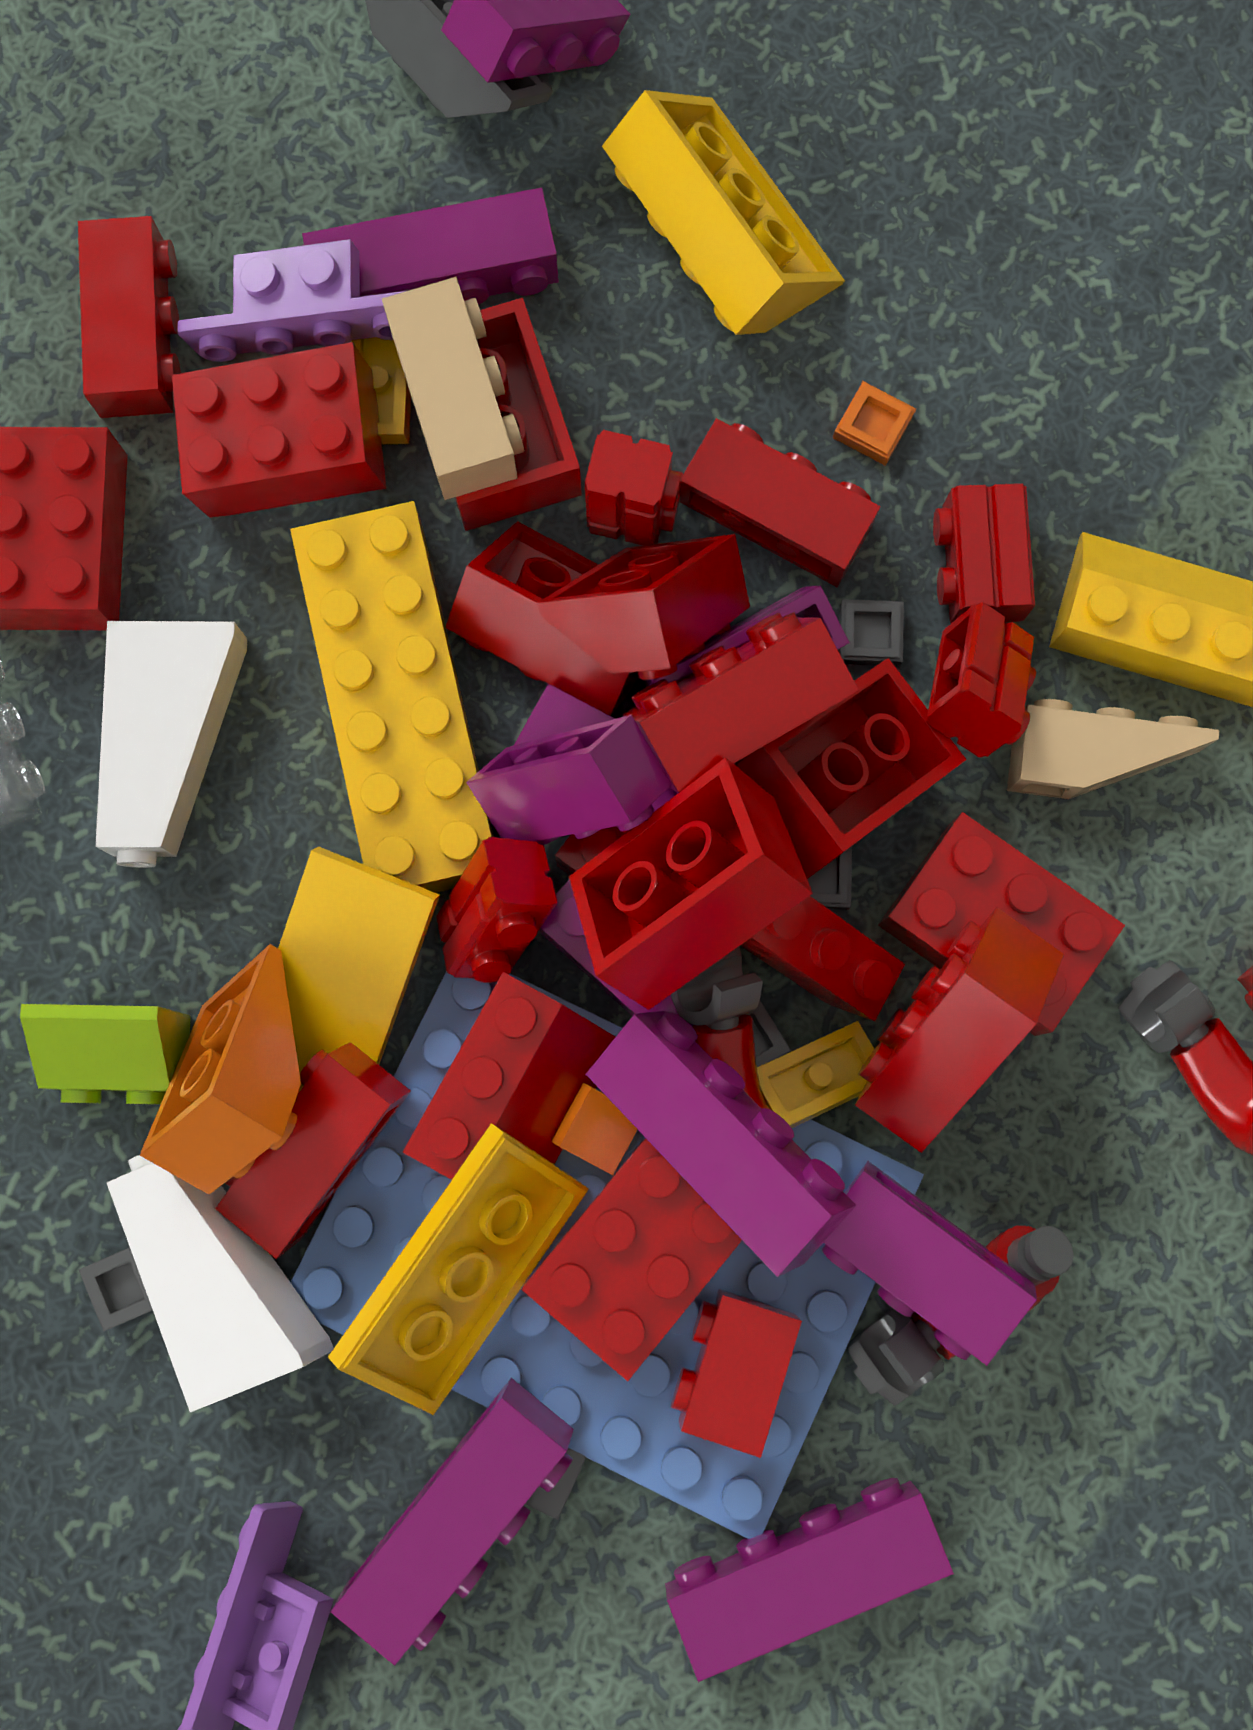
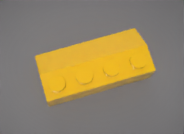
M644 90L602 145L615 164L614 171L617 178L625 187L635 192L648 211L647 218L651 226L660 235L669 240L681 257L680 264L683 271L691 280L701 285L715 305L714 313L717 319L727 329L734 332L735 335L766 333L845 282L834 264L713 98Z
M1082 532L1079 537L1049 647L1253 707V581Z

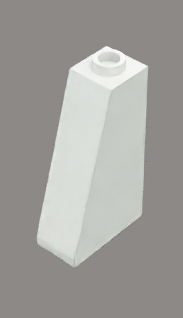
M107 621L96 847L112 856H117V865L136 868L155 867L157 857L177 856L247 652V637L235 622Z
M140 1155L128 1160L131 1172L107 1182L190 1412L300 1369L332 1352L334 1348L330 1337L273 1257L215 1209L226 1194L222 1186L208 1195Z

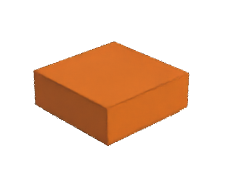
M863 381L835 429L833 439L886 466L910 424L916 408Z
M583 1083L551 1142L601 1170L614 1175L638 1129L605 1094Z

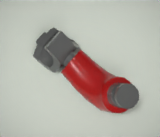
M738 946L672 993L671 998L679 1016L694 1025L693 1028L698 1036L695 1042L712 1059L721 1060L731 1066L744 1080L745 1088L743 1090L761 1109H769L759 1083L753 1019L751 1016L746 1015L752 1013L758 1007L763 981L755 973L743 975L742 954Z
M1169 960L1157 969L1148 967L1130 982L1132 991L1118 1007L1119 1011L1149 1047L1157 1053L1171 1051L1170 1056L1208 1117L1236 1148L1253 1156V1061L1247 1056L1219 1018L1209 1020L1215 1015L1214 1005L1209 997L1203 994L1198 986L1194 985L1173 961Z
M1014 1226L1000 1233L985 1247L1035 1284L1037 1300L1029 1311L1038 1305L1045 1295L1053 1291L1059 1282V1276L1069 1270L1074 1257L1072 1245L1067 1236L1061 1230L1052 1226H1042L1038 1229L1030 1226ZM892 1309L849 1341L848 1351L858 1366L854 1373L870 1394L878 1392L896 1406L944 1371V1362L936 1351L948 1360L956 1355L947 1350L935 1338L933 1333L937 1328L919 1314L914 1312L912 1320L911 1317H906Z

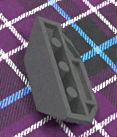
M365 0L372 35L388 51L393 61L400 68L404 69L428 96L431 104L440 110L446 118L507 112L548 102L553 92L552 86L549 84L548 73L490 83L486 82L441 31L454 0Z

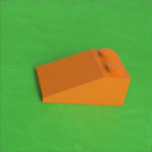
M269 944L202 1005L140 1153V1156L208 1195L230 1178L240 1179L251 1168L256 1158L267 1149H279L292 1133L297 1121V1115L292 1112L301 1080L281 950L272 944Z

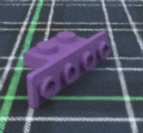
M351 239L234 255L233 313L179 320L178 335L198 355L207 360L217 362L230 361L236 357V354L262 351L267 354L281 355L291 352L293 347L317 344L327 347L349 343L351 340L373 337L393 340L382 298L406 291L360 297L359 250Z
M292 1501L256 1504L252 1508L249 1518L241 1529L236 1559L227 1586L218 1599L217 1617L205 1653L196 1667L194 1687L182 1724L177 1730H232L235 1720L251 1730H293L334 1601L333 1598L283 1573L302 1514V1506Z

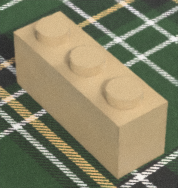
M457 277L382 298L391 334L444 500L517 479L514 455L523 453L524 447L514 415L510 414L502 417L495 398L505 394L495 356L482 358L477 339L487 335L476 298L464 301Z

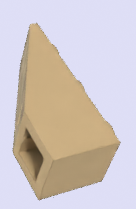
M1057 699L1037 700L1034 702V705H1027L1025 707V710L1031 716L1029 725L1023 735L1016 742L1012 743L1007 791L1071 799L1198 753L1219 739V730L1198 727V720L1186 716H1165L1159 718V722L1135 719V712L1125 708L1107 707L1098 709L1096 713L1073 711V705L1067 701Z

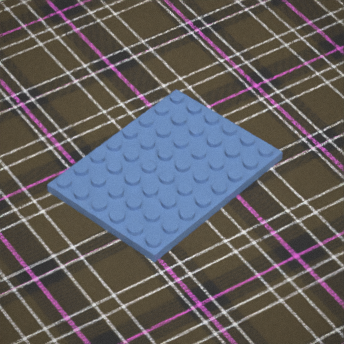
M446 971L394 1075L398 1081L411 1090L410 1094L350 1175L335 1192L290 1282L318 1322L342 1335L349 1328L451 1182V1179L404 1154L403 1150L498 981L483 983L473 978H456ZM509 974L565 1005L614 1036H617L623 1029L525 980ZM813 1120L806 1121L792 1128L794 1132L792 1140L811 1159H819L837 1172L845 1184L844 1193L867 1161H869L912 1194H916L924 1174ZM637 1130L615 1173L645 1138L639 1130ZM564 1149L555 1165L576 1178L589 1190L530 1276L614 1176ZM742 1240L628 1382L520 1289L451 1390L488 1407L510 1378H512L574 1429L568 1448L747 1539H751L764 1532L876 1282L859 1269L855 1275H852L836 1266L822 1252L825 1243H822L805 1264L777 1277ZM719 1289L794 1313L802 1321L761 1458L681 1432L679 1424L681 1411L671 1408L673 1394L682 1368L694 1370L702 1344L692 1341V1334L702 1302L707 1301L714 1304Z

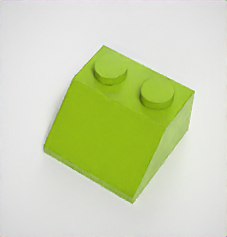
M21 1004L20 1019L37 1086L39 1089L61 1090L60 1103L101 1104L102 1091H126V1104L161 1105L190 1036L191 1015L158 1006Z

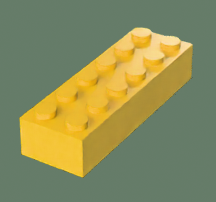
M406 502L291 528V536L363 864L434 893L453 889L482 841L488 837H494L491 821L466 783L479 772L423 526L415 502Z

